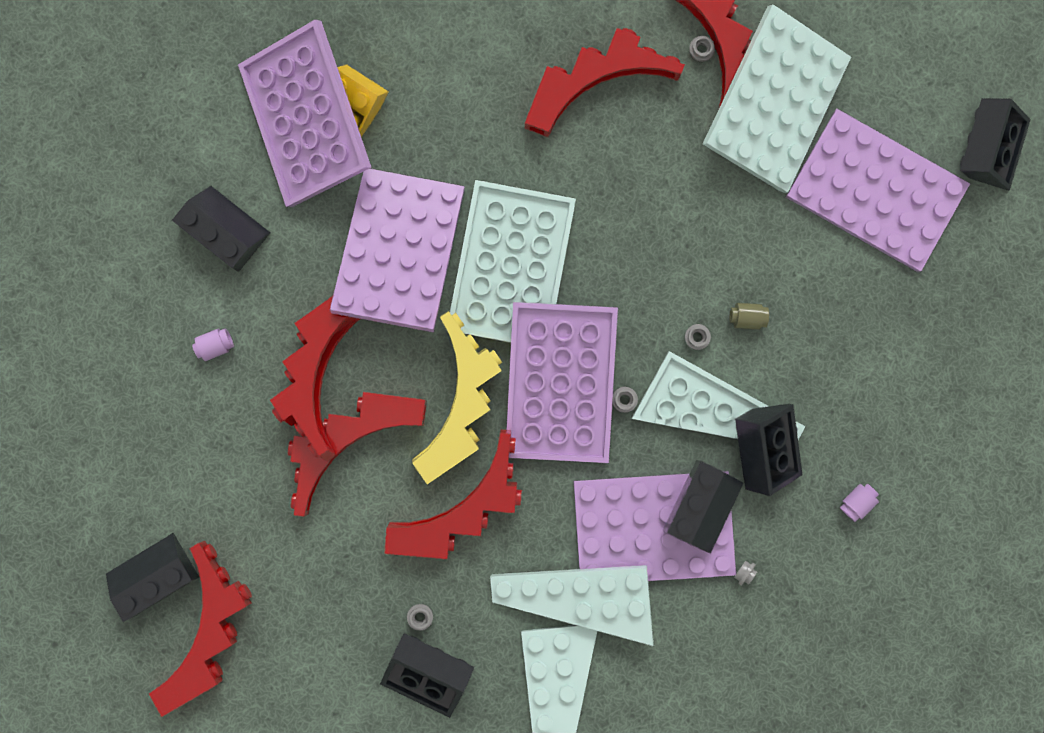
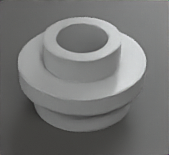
M706 36L694 38L689 47L690 55L699 62L709 60L715 51L713 41ZM700 45L705 46L706 52L700 53L697 47Z
M695 324L687 329L685 342L691 349L701 350L710 343L711 335L705 326ZM698 332L702 335L700 342L694 341V333Z
M621 387L613 393L612 404L616 410L626 413L636 407L638 397L633 389ZM622 395H627L630 400L628 404L623 405L620 402V397Z
M744 562L734 577L739 581V585L742 586L744 582L748 585L757 574V571L754 570L756 564Z
M424 604L412 606L407 613V622L415 630H425L433 621L431 609ZM421 612L425 615V619L417 621L415 615Z

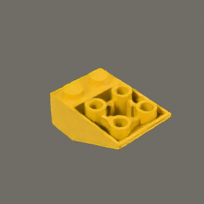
M339 66L337 68L362 137L379 112L389 91L350 66Z

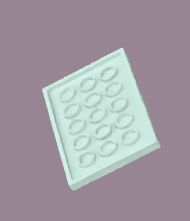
M775 5L767 6L703 145L775 189L788 193L851 56Z
M475 180L450 314L457 313L465 325L460 328L465 335L471 334V336L511 343L513 302L556 304L576 201L575 198Z

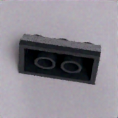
M981 99L979 108L975 112L973 129L968 135L967 149L960 162V171L969 179L1010 191L1031 121L1012 99Z
M212 186L189 199L172 219L175 224L238 272L271 233Z
M788 403L754 408L735 418L745 490L771 496L803 475L794 404Z
M696 460L663 531L711 554L744 483L707 463Z
M174 533L106 573L110 601L123 622L137 616L199 578Z
M403 633L380 685L450 718L466 689L474 666L462 659H457L444 653L443 650L432 647L414 636Z

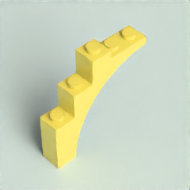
M449 311L441 315L440 318L450 335L456 355V394L450 414L441 431L427 448L412 459L413 465L426 484H429L479 449L476 442L480 439L472 428L467 430L465 427L490 411L487 404L491 401L483 389L477 391L476 388L502 371L498 366L502 361L496 352L492 350L489 353L487 348H484L477 353L475 350L479 347L471 334L466 337L460 329L465 325L457 313L451 315Z

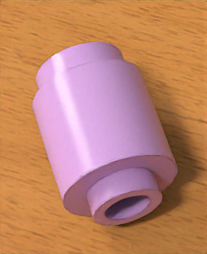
M218 328L196 337L195 344H192L197 358L202 357L204 361H208L228 353L229 349L234 347L228 330L226 328L222 330Z
M859 484L842 501L844 504L840 509L852 521L856 522L859 518L862 520L879 503L876 498L879 494L869 484L865 486Z

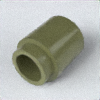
M736 303L735 308L731 307L729 320L730 323H734V328L760 330L761 327L766 328L768 326L769 309L768 307H763L762 304Z

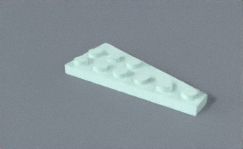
M669 351L631 419L738 439L735 418L751 409L768 406ZM796 422L799 439L805 426Z
M647 565L492 574L490 576L493 603L653 646Z
M578 625L521 631L532 733H576L597 631Z

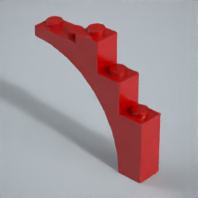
M675 0L686 7L700 21L715 45L722 73L720 108L751 42L749 38L753 31L731 19L738 5L734 4L735 0Z
M617 28L606 56L602 55V52L596 48L588 47L586 49L582 47L571 75L567 74V71L561 67H546L526 118L525 129L549 137L556 121L566 108L581 94L594 86L620 76L637 74L657 75L678 81L685 64L680 63V60L676 57H664L656 54L657 52L652 48L638 47L640 36H637L630 29L623 28L621 30Z
M333 296L294 323L299 329L297 336L304 346L282 361L287 368L284 373L292 384L270 400L274 406L272 412L277 420L281 423L284 421L291 426L294 425L302 437L306 435L310 442L307 446L316 458L320 456L326 461L333 458L336 454L327 439L321 417L320 397L322 380L328 361L337 344L348 330L360 320V318L331 313L330 307Z
M363 392V396L358 397L356 409L357 412H360V418L328 414V419H324L323 426L327 439L336 454L328 461L320 456L316 458L307 446L310 443L307 437L294 436V439L290 440L288 445V456H291L290 462L301 463L300 468H296L294 477L295 483H298L297 493H293L291 499V509H294V515L304 517L309 514L312 497L322 475L332 461L349 445L368 434L385 428L402 425L424 426L427 400Z
M501 429L497 451L489 470L479 485L464 500L451 509L431 518L412 522H390L386 528L384 554L447 559L449 551L454 552L455 536H451V534L481 536L482 528L487 529L488 513H483L484 510L515 513V505H521L522 490H517V482L507 481V479H512L513 463L508 462L509 453H515L516 438L511 437V430Z
M205 541L190 548L198 567L202 585V614L199 630L192 648L181 666L166 682L149 693L161 717L211 689L223 680L221 677L223 675L221 666L217 661L213 662L211 657L237 642L235 627L231 622L227 623L225 619L252 603L249 599L252 597V594L246 584L241 585L240 581L232 585L228 583L230 576L223 566L219 567L215 559L217 557L216 550L211 544L207 545Z

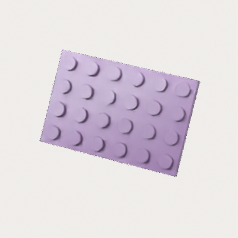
M313 20L238 64L286 207H294L371 168L322 21Z
M836 109L786 198L911 269L921 272L970 183Z
M374 169L364 171L330 307L331 313L434 332L461 209L464 186Z
M513 302L507 430H511V437L516 438L515 453H509V458L609 463L617 307Z
M689 474L574 481L579 569L647 565L648 581L736 575L732 512H730L710 554L663 531Z

